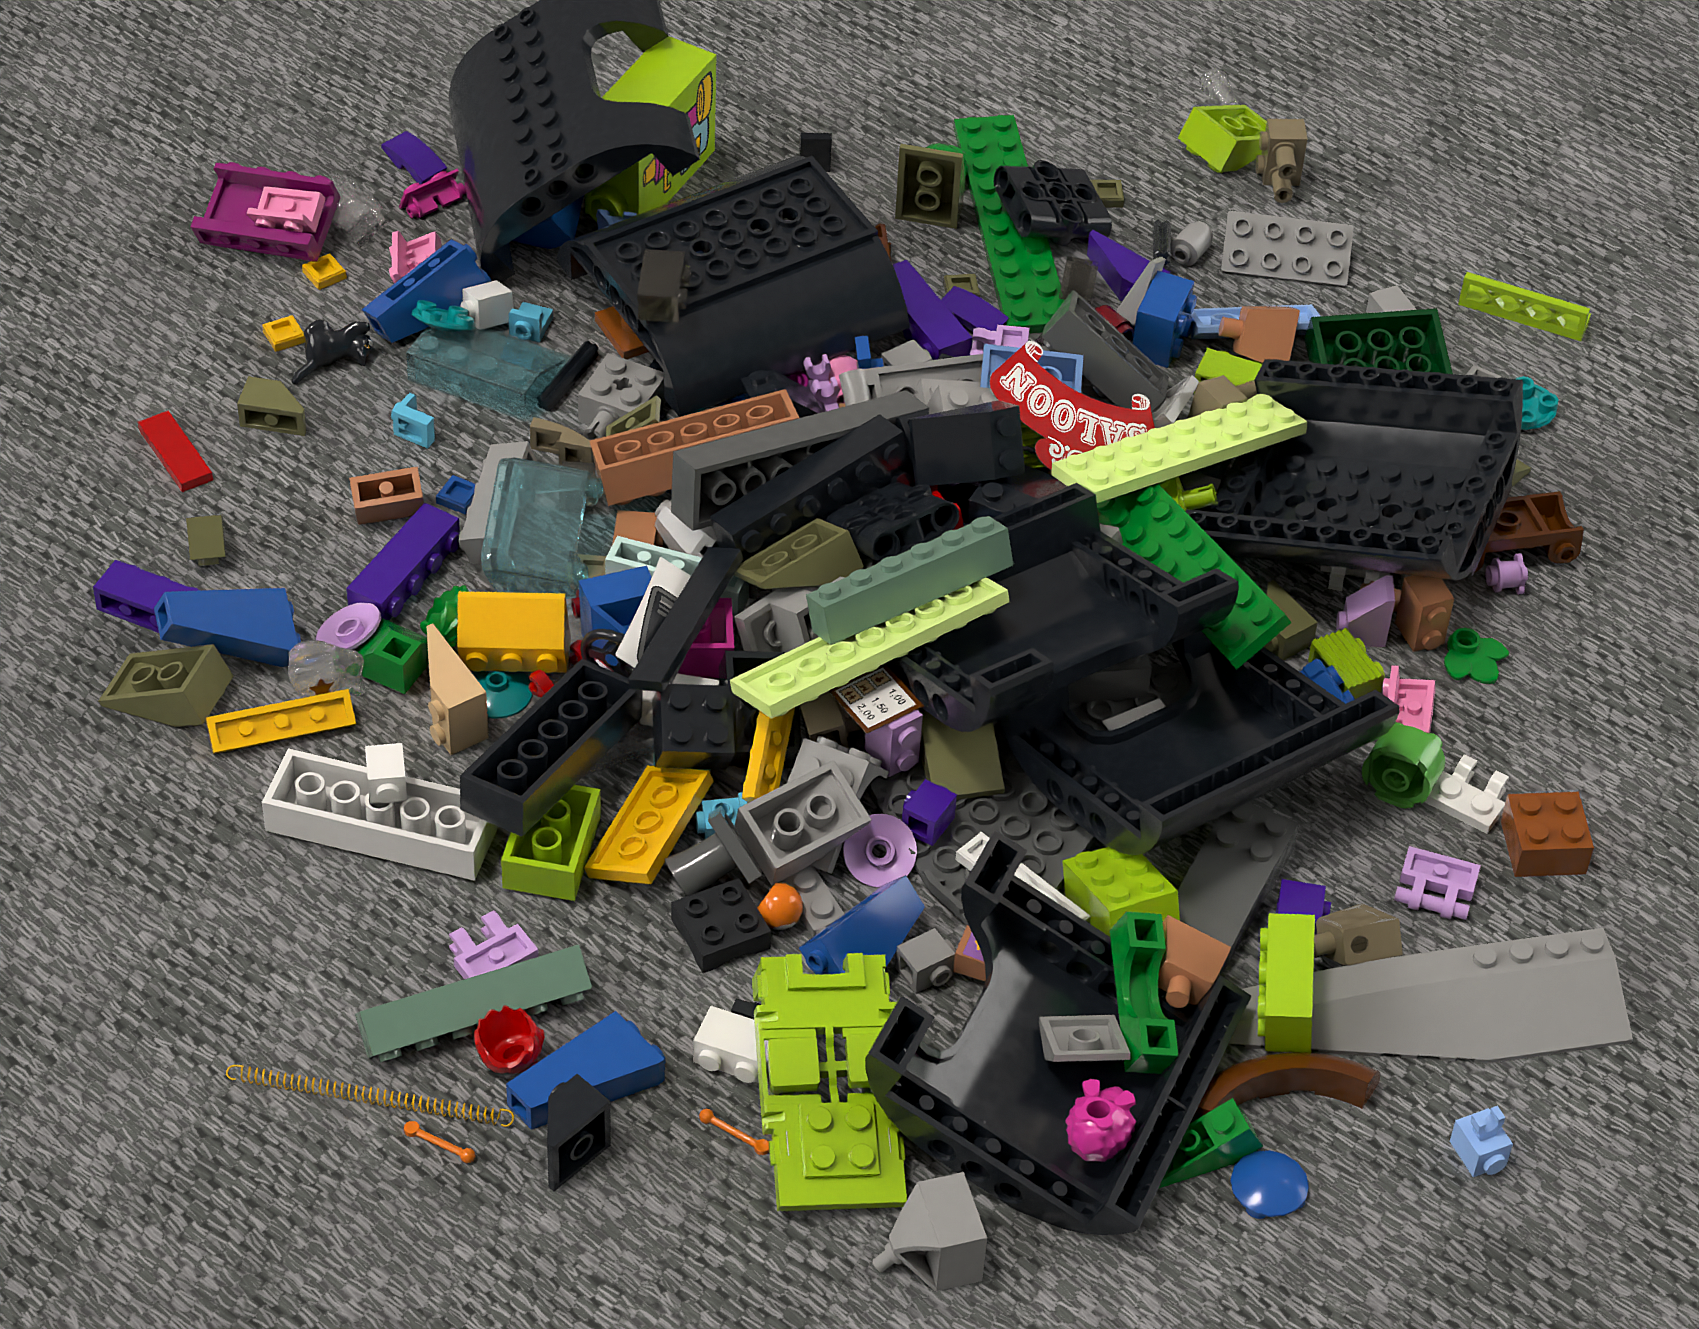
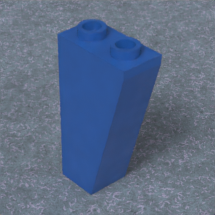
M451 239L365 306L362 311L375 332L393 343L430 327L412 315V310L416 308L418 300L433 302L437 305L436 308L448 310L449 306L460 307L461 302H463L462 289L492 282V280L484 270L479 269L475 261L478 257L473 249L467 244L462 245Z
M285 588L164 592L154 607L160 639L163 641L190 647L214 644L221 654L279 667L289 666L301 649V638L299 633L295 632L293 623V605L291 601H288Z
M905 875L881 886L800 946L799 949L806 959L808 967L814 974L845 973L843 961L847 953L885 955L887 966L897 951V946L903 942L925 906Z
M615 1011L506 1083L507 1105L532 1130L548 1124V1096H550L552 1090L558 1084L566 1083L576 1074H579L611 1102L654 1087L665 1081L666 1059L658 1046L650 1045L641 1036L639 1029L632 1021H626Z

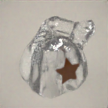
M318 640L301 641L289 650L288 676L300 698L349 689V693L357 697L365 693L366 687L362 680L364 658L357 651Z

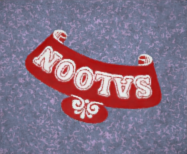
M1027 341L990 376V389L995 397L1000 401L1018 405L1020 420L1046 438L1036 442L1035 452L1039 460L1050 470H1052V463L1066 459L1070 455H1078L1093 450L1098 446H1106L1121 441L1125 437H1133L1155 428L1150 401L1142 394H1134L1132 396V409L1107 404L1081 394L1055 378L1037 363L1043 355V349L1033 341Z

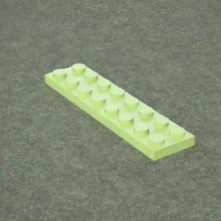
M1257 394L1243 403H1230L1224 409L1219 408L1213 411H1205L1201 415L1178 420L1161 428H1153L1146 433L1125 437L1121 441L1106 446H1098L1093 450L1078 455H1070L1066 459L1052 463L1051 475L1066 486L1078 483L1096 494V501L1099 503L1305 434L1307 421L1295 414L1291 409L1273 400L1269 395Z
M985 577L835 644L830 645L818 637L731 679L732 692L771 719L782 716L790 709L804 702L813 701L819 695L835 687L844 686L849 680L866 672H872L880 665L894 658L903 657L909 651L925 643L934 642L939 636L947 632L962 628L968 622L982 615L993 613L997 608L1010 602L1008 590Z

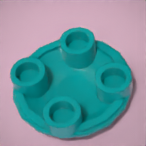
M418 300L416 308L412 310V315L416 319L436 330L463 332L475 329L474 319L467 316L468 310L459 306H449V309L445 310L436 308L437 305L433 302Z
M1518 377V380H1523L1521 429H1537L1549 424L1556 416L1558 397L1547 389L1534 384L1531 378Z

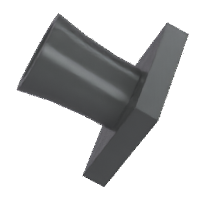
M722 806L709 813L708 822L714 829V834L696 845L665 859L668 868L687 896L708 889L737 867H739L748 883L762 875V869Z

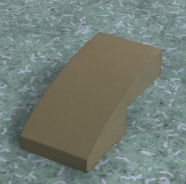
M533 417L530 424L531 449L559 454V464L592 470L593 454L590 440L568 427Z

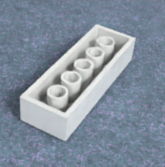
M293 749L287 750L262 801L265 831L474 881L498 826L460 810V789L405 776L407 801L370 804L367 767Z

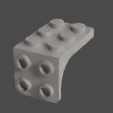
M818 736L816 742L804 738L787 783L834 760L860 801L869 783L877 776L887 779L889 771L881 768L882 761L871 757L870 754L854 748L848 749L837 742ZM844 842L809 866L832 874Z

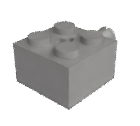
M607 353L578 393V422L589 425L585 429L583 436L588 440H594L597 436L598 438L605 437L606 426L655 396L661 399V410L667 402L664 399V372Z

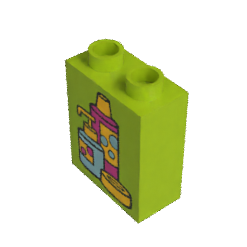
M669 36L645 51L603 95L602 98L604 100L655 103L686 113L690 118L700 160L673 176L651 153L585 195V213L591 215L597 222L596 213L598 209L609 210V216L622 217L623 212H633L638 215L665 205L714 152L716 54Z

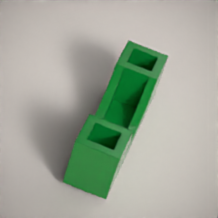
M1126 911L1109 930L1120 1029L1131 1053L1130 1060H1124L1125 1072L1161 1074L1179 1056L1175 1022L1164 1016L1158 997L1159 969L1166 950L1162 914Z

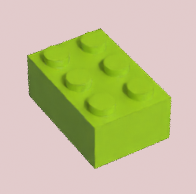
M574 785L523 837L510 832L501 859L502 888L575 901L585 870L584 867L587 863L601 818L600 789Z
M1105 847L1092 852H1081L1075 857L1062 860L1065 897L1090 915L1089 924L1109 937V930L1126 911L1162 914V921L1169 915L1180 921L1177 889L1143 854L1128 855L1110 847Z
M1269 913L1268 928L1260 929L1258 1037H1265V1051L1311 1053L1315 915Z

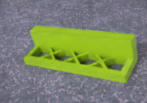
M1470 272L1465 274L1458 305L1577 341L1582 340L1591 317V313H1589L1590 308Z

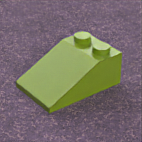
M1246 105L1193 107L1178 139L1187 145L1186 149L1190 153L1205 159L1210 169L1218 173L1237 171L1254 161L1257 155H1262V150L1259 147L1260 132L1265 131L1267 121Z

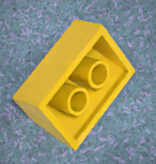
M458 592L457 648L459 658L469 670L567 672L571 636L565 594Z

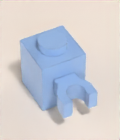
M1498 1106L1492 1107L1491 1110L1488 1108L1455 1120L1450 1143L1472 1177L1484 1173L1488 1175L1496 1174L1507 1165L1513 1143L1502 1128L1505 1116Z

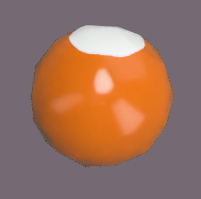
M775 883L757 908L768 927L774 930H785L799 921L803 913V901L800 893L793 886L786 883Z

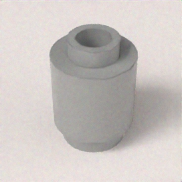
M1201 221L1188 224L1171 242V255L1178 263L1187 266L1195 264L1212 244L1213 232L1211 228Z

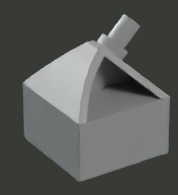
M964 1172L916 1183L889 1236V1242L885 1245V1250L873 1259V1265L879 1272L885 1271L894 1263L901 1264L903 1262L934 1291L982 1281L987 1235Z

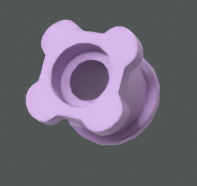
M1515 554L1514 561H1500V559L1494 558L1491 565L1486 567L1487 585L1493 586L1495 592H1500L1504 588H1515L1517 594H1524L1525 582L1528 580V570L1524 565L1522 554Z

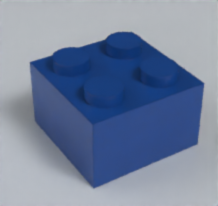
M1157 271L1137 310L1133 345L1155 365L1168 368L1173 357L1179 358L1184 343L1182 338L1190 336L1193 319H1190L1189 315L1194 311L1197 296L1193 295L1194 281Z

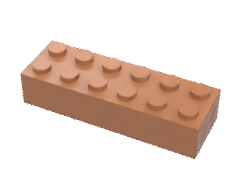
M786 389L590 440L589 442L597 475L608 506L614 504L625 505L633 501V499L648 495L659 496L672 489L673 451L799 419V416Z

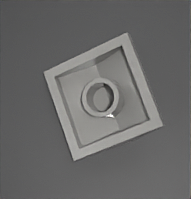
M1115 1015L1039 1017L1045 1060L1053 1062L1130 1060L1131 1053Z

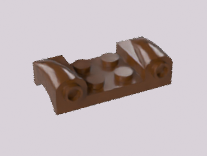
M1557 491L1507 497L1474 573L1483 567L1485 553L1502 552L1504 550L1543 546L1549 560L1554 563H1569L1576 559L1581 552L1584 529L1582 526L1575 527L1570 522L1565 510L1562 493Z

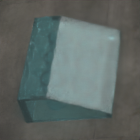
M476 327L475 329L463 332H445L430 328L422 332L406 352L409 381L526 421L537 406L538 395L570 359L569 355L490 328L479 330Z

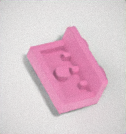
M264 186L258 209L248 208L247 215L256 223V226L301 233H316L326 198L320 192Z
M399 231L392 233V246L389 247L392 267L389 268V273L394 284L441 248V239L435 231L409 242H406Z
M1391 666L1390 678H1384L1383 695L1399 705V715L1396 722L1415 727L1425 733H1430L1435 698V680L1400 679L1399 666Z

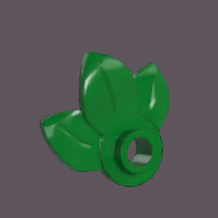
M1459 628L1448 638L1447 649L1449 652L1444 658V666L1447 673L1455 680H1461L1469 675L1471 679L1477 682L1492 684L1498 679L1499 672L1496 661L1509 656V651L1502 643L1493 638H1480L1479 634L1473 629Z

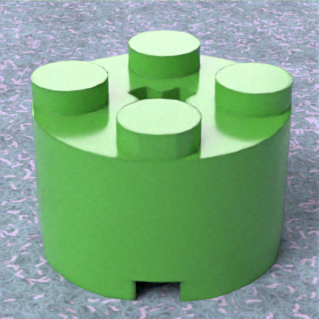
M1395 722L1388 733L1378 738L1363 763L1362 777L1365 784L1368 785L1370 782L1375 790H1377L1374 795L1378 799L1399 808H1412L1415 803L1419 802L1422 804L1427 800L1445 768V756L1441 749L1443 746L1441 739L1433 733H1425L1415 727Z

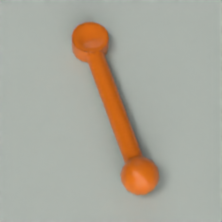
M710 1109L700 1111L699 1119L702 1123H712L754 1147L755 1152L759 1155H766L769 1152V1141L752 1138L715 1117Z
M409 1121L404 1125V1133L408 1137L418 1136L460 1156L464 1163H471L476 1157L473 1149H462L423 1131L416 1121Z

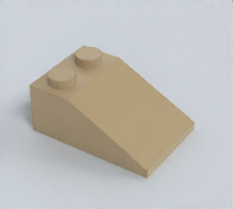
M432 623L427 626L431 702L428 703V707L433 721V725L430 726V733L438 746L443 744L449 754L453 755L488 739L487 697L484 688Z

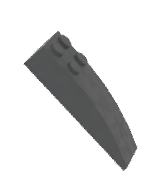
M1249 802L1218 818L1178 889L1180 921L1231 947L1218 976H1222L1291 856L1299 823Z

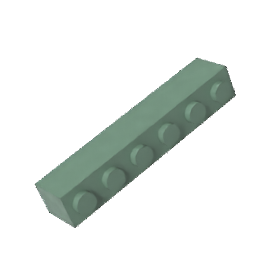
M990 516L980 517L962 528L946 531L941 537L932 541L916 544L911 550L897 556L886 557L880 563L867 569L856 570L848 577L839 581L821 585L818 590L806 594L813 633L828 644H835L1013 566L1008 528Z
M578 944L359 1011L355 1014L368 1058L378 1055L379 1061L383 1062L402 1056L400 1048L415 1044L416 1050L419 1051L438 1045V1036L452 1033L453 1039L473 1034L475 1031L474 1025H477L478 1020L484 1018L491 1009L500 1012L502 1007L506 1005L514 1010L521 1008L531 1016L547 1011L546 1003L560 999L562 1006L583 1000L582 992L591 989L592 985Z

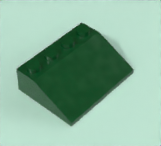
M1437 308L1310 318L1304 338L1309 362L1453 374Z

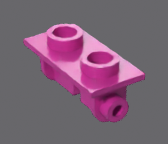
M455 169L448 173L442 171L434 175L430 181L421 185L419 183L410 185L403 192L399 208L407 206L406 211L409 217L413 218L416 216L421 218L438 210V205L434 201L436 198L442 207L461 200L466 192L462 183L457 184L455 181L459 170Z

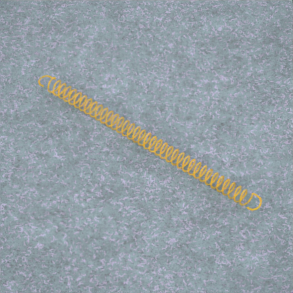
M231 1065L227 1068V1077L231 1080H236V1078H231L228 1075V1070L234 1066L241 1067V1080L243 1083L246 1082V1080L243 1081L242 1076L244 1065ZM249 1066L247 1077L249 1083L252 1084L253 1081L250 1082L251 1067ZM256 1068L254 1078L256 1084L259 1085L260 1082L257 1083L258 1068ZM263 1069L261 1080L263 1085L266 1086L267 1084H264L265 1069ZM270 1070L269 1084L271 1087H274V1085H271L272 1070ZM278 1071V1072H277L276 1082H275V1083L277 1084V1087L280 1089V1088L282 1087V1085H281L280 1087H279V1085H278V1078H279V1073H280V1072ZM286 1072L284 1073L283 1085L285 1090L289 1089V1087L286 1088L285 1086V1079L287 1075ZM292 1074L290 1084L292 1091H295L296 1088L293 1089L292 1081L294 1077V1074ZM299 1075L297 1085L299 1092H302L303 1089L300 1090L301 1075ZM306 1076L304 1087L306 1093H310V1091H307L308 1076ZM313 1077L311 1088L313 1094L316 1095L317 1092H314L315 1077ZM321 1078L318 1088H319L320 1095L323 1096L324 1093H323V1094L321 1093V1084H322V1078ZM328 1079V1080H327V1085H326V1090H325V1091H326V1093H327V1096L330 1097L331 1095L328 1094V1086H329V1079ZM335 1081V1082H334V1087H333V1093H334V1097H335V1098H338L339 1095L336 1096V1094H335V1087H336V1083H337V1082ZM342 1082V1083H341L340 1092H341V1097H342V1099L344 1100V1099L346 1098V1096L343 1098V1092H342V1091H343V1085H344V1083ZM349 1083L347 1094L349 1100L351 1101L353 1100V1098L350 1099L351 1084ZM356 1085L354 1095L356 1101L359 1102L360 1099L357 1100L358 1085ZM363 1086L361 1096H362L363 1102L366 1103L367 1100L364 1101V1090H365V1086ZM370 1087L368 1098L370 1100V1103L374 1104V1102L372 1103L371 1101L372 1087ZM378 1088V1089H377V1094H376V1098H375V1099L377 1100V1104L380 1106V1105L382 1104V1102L379 1104V1101H378L379 1088ZM386 1089L383 1096L385 1107L389 1106V1103L386 1105ZM392 1091V1092H391L390 1101H391V1106H392V1108H395L396 1105L393 1106V1093H394V1091ZM399 1092L397 1102H398V1107H399L400 1109H402L403 1106L400 1107V1095H401V1092ZM406 1093L404 1104L406 1109L410 1110V1108H407L408 1093ZM414 1094V1095H413L412 1102H411V1105H412V1107H413L414 1112H416L417 1109L415 1110V1108H414V1099H415V1094ZM421 1095V1096H420V1101H419L418 1107H419V1105H420V1111H421V1113H423V1112H425V1109L422 1111V1108H421L422 1095ZM428 1097V1098H427L426 1107H427V1112H428V1114H431L432 1111L429 1112V1098H430V1097ZM435 1098L433 1108L435 1115H438L439 1112L436 1113L437 1098ZM442 1099V1103H441V1106H440V1110H441L442 1116L444 1117V1116H446V1114H445V1115L443 1114V1103H444V1099ZM450 1100V1101H449L448 1108H447V1111H448V1113H449V1117L452 1118L453 1115L451 1116V1114H450V1105H451V1100ZM457 1101V1102H456V1106H455L454 1112L456 1111V1117H457V1119H459L460 1116L458 1117V1114H457V1109H458V1101ZM464 1103V1104H463L462 1111H461V1114L463 1113V1118H464V1120H467L468 1117L465 1118V1103ZM471 1104L470 1110H469V1114H470V1119H471V1121L473 1122V1121L475 1120V1118L472 1120V1106H473V1105ZM478 1105L476 1115H477V1120H478V1122L480 1123V1122H482V1120H481V1121L479 1120V1108H480V1105ZM486 1106V1107H485V1110H484L483 1117H484V1119H485V1123L488 1124L489 1121L487 1122V1120H486V1111H487V1106ZM493 1107V1108H492L491 1115H490V1118L492 1117V1124L495 1125L496 1122L494 1123V1120H493V1116H494V1107ZM500 1109V1110H499L498 1117H497V1120H498L499 1117H500L501 1110H502V1111H507V1112L511 1113V1115H512V1121H511L509 1124H507V1125L501 1124V1126H503V1127L510 1126V1125L513 1123V1121H514V1115H513V1113H512L510 1110H507V1109Z

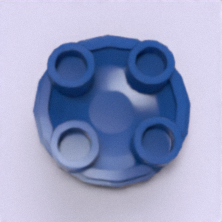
M1271 1150L1255 1151L1242 1157L1234 1166L1230 1179L1235 1197L1241 1205L1246 1207L1247 1213L1257 1219H1262L1266 1216H1285L1302 1208L1305 1205L1309 1188L1306 1173L1298 1162L1285 1154Z

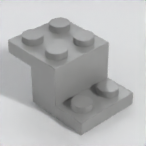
M921 378L917 384L919 400L929 407V414L998 400L990 388L980 387V382Z
M840 576L839 578H837L836 580H834V581L831 582V583H834V582H836V581H839V580L843 579L844 577H841V576ZM800 587L778 588L734 616L744 651L789 652L818 638L819 636L813 633L806 599V594L811 592Z

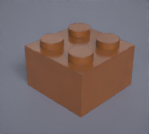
M1579 791L1507 794L1501 817V825L1514 876L1586 874L1594 846Z

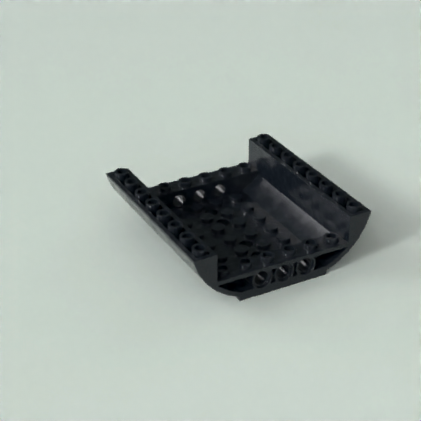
M793 156L563 243L557 255L558 264L571 280L587 274L591 277L663 368L664 399L679 417L699 412L744 394L740 378L748 377L752 372L774 370L787 377L805 370L804 360L806 357H810L812 365L815 366L822 362V355L824 354L830 360L855 350V337L868 336L870 344L910 328L903 292L887 251L878 237V230L813 156L807 158L804 156ZM783 218H787L788 220H792V221H785V220H782V219H783ZM754 229H759L762 232L754 231ZM701 250L704 254L697 253V251ZM672 261L673 263H676V265H670L667 263Z
M1265 359L1254 379L1257 394L1269 395L1273 400L1307 421L1306 433L1237 456L1217 494L1218 505H1212L1208 512L1187 509L1185 512L1228 556L1460 580L1466 576L1472 577L1512 488V478L1517 460L1522 425L1523 380Z

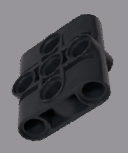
M1044 160L1036 161L1033 167L999 166L994 174L995 190L1022 237L1049 238L1058 245H1068L1072 239H1089V233L1092 230L1107 238L1110 235L1112 229L1111 217L1083 169L1057 168L1052 163Z
M895 482L833 512L825 521L849 531L861 560L872 558L881 562L886 557L897 556L911 550L916 544L927 543L940 537L944 532L953 530L958 524L960 516L957 506L952 502L934 496L929 485L923 484L911 487Z

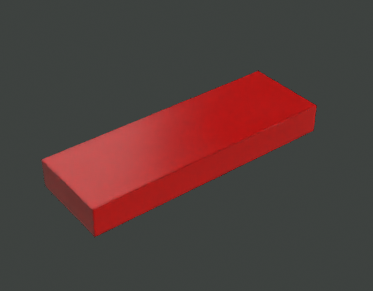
M169 410L138 422L140 433L182 492L213 481L212 471Z

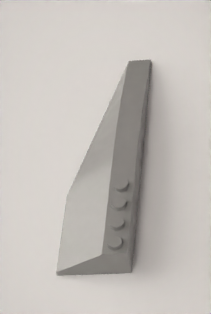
M1604 928L1397 956L1313 972L1311 1049H1317L1318 1053L1380 1057L1382 1053L1399 1054L1401 1058L1417 1059V1056L1439 1057L1440 1061H1456V1058L1474 1059V1063L1488 1064L1628 1044L1633 1041L1616 957ZM1259 985L1242 989L1251 995V999L1229 1044L1245 1045V1048L1260 1049V1046H1265V1037H1258Z

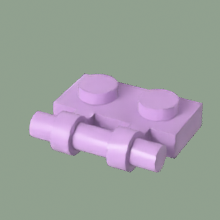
M1409 846L1399 882L1412 885L1413 888L1409 890L1397 887L1394 901L1408 904L1407 908L1418 911L1420 907L1441 913L1440 917L1451 920L1453 916L1466 920L1470 906L1456 902V898L1467 901L1472 900L1481 865ZM1424 889L1445 894V899L1424 894Z

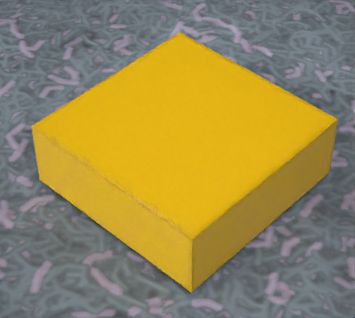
M330 253L319 257L317 262L310 261L302 265L303 273L318 290L347 279L346 270Z
M293 315L262 324L263 333L275 352L306 342L304 333Z

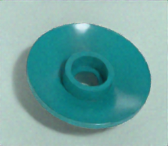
M472 672L473 676L486 691L487 718L501 719L511 717L525 709L531 701L532 693L528 688L531 681L524 672Z

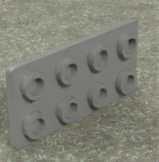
M1229 211L1221 271L1224 273L1345 287L1348 282L1354 227L1348 224Z

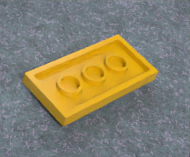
M647 765L586 863L584 869L588 877L652 884L665 859L669 856L712 785L713 778L709 770L658 768Z

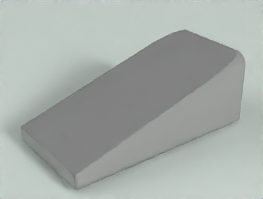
M1163 257L1156 258L1148 263L1117 308V313L1134 326L1137 310L1157 271L1162 272L1166 261Z

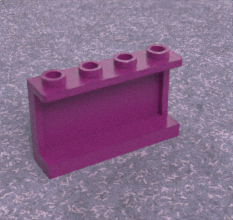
M234 162L227 164L215 163L214 171L218 176V180L204 217L194 216L190 226L200 243L318 261L341 197L332 180L320 175L315 177L304 176L293 171L284 173L271 171L265 167H244ZM264 186L320 192L326 198L316 233H301L256 226V223L247 215L248 208L258 209Z

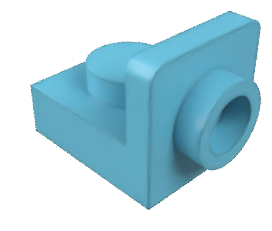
M522 302L519 310L511 309L509 313V335L540 343L553 319V309Z
M409 393L401 402L396 403L392 410L391 419L393 420L394 435L428 449L435 441L434 417L417 411L416 395Z

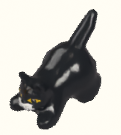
M316 320L309 324L304 330L306 339L304 348L307 363L295 372L291 379L292 383L298 384L317 368L329 366L344 358H354L361 366H365L366 358L373 347L370 336L366 335L370 330V324L360 321L353 322L340 330L332 329L325 320Z

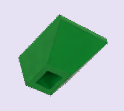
M381 618L376 631L369 639L357 647L344 663V668L406 694L429 665L427 637Z

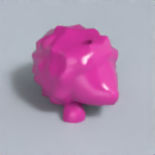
M1089 1079L1082 1083L1085 1096L1075 1100V1105L1070 1109L1069 1116L1065 1120L1068 1144L1071 1145L1072 1151L1085 1161L1105 1162L1124 1149L1131 1140V1134L1135 1131L1134 1125L1136 1120L1130 1113V1108L1136 1104L1134 1094L1128 1090L1123 1091L1120 1087L1114 1086L1100 1091V1081Z

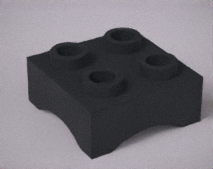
M740 878L671 902V920L686 940L702 973L716 969L736 957L757 954L771 949V930Z

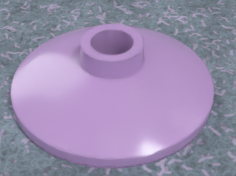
M356 603L344 607L331 615L322 624L316 635V644L322 652L327 654H340L356 649L376 631L381 621V613L371 603Z
M887 814L869 815L871 823L844 841L843 855L848 870L858 881L868 886L881 887L910 873L916 861L917 846L913 833L903 821ZM875 845L884 846L886 854L883 858H876L873 855L872 849ZM909 848L916 852V854H911Z

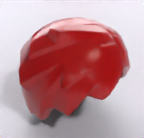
M506 1005L502 1007L500 1012L491 1009L484 1018L478 1020L477 1029L474 1031L478 1055L485 1066L491 1071L500 1074H517L526 1071L538 1063L537 1059L540 1056L545 1038L544 1030L540 1029L531 1016L523 1009L514 1010Z

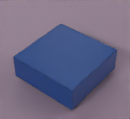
M452 475L436 495V504L466 515L467 508L471 506L475 494V484Z

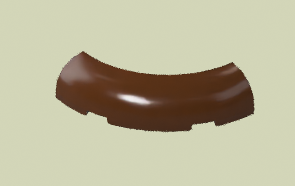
M1280 1053L1249 1059L1213 1075L1190 1123L1232 1098L1240 1105L1256 1097L1263 1099L1289 1094L1290 1091H1314V1095L1334 1098L1363 1109L1379 1084L1381 1073L1352 1060L1318 1053Z

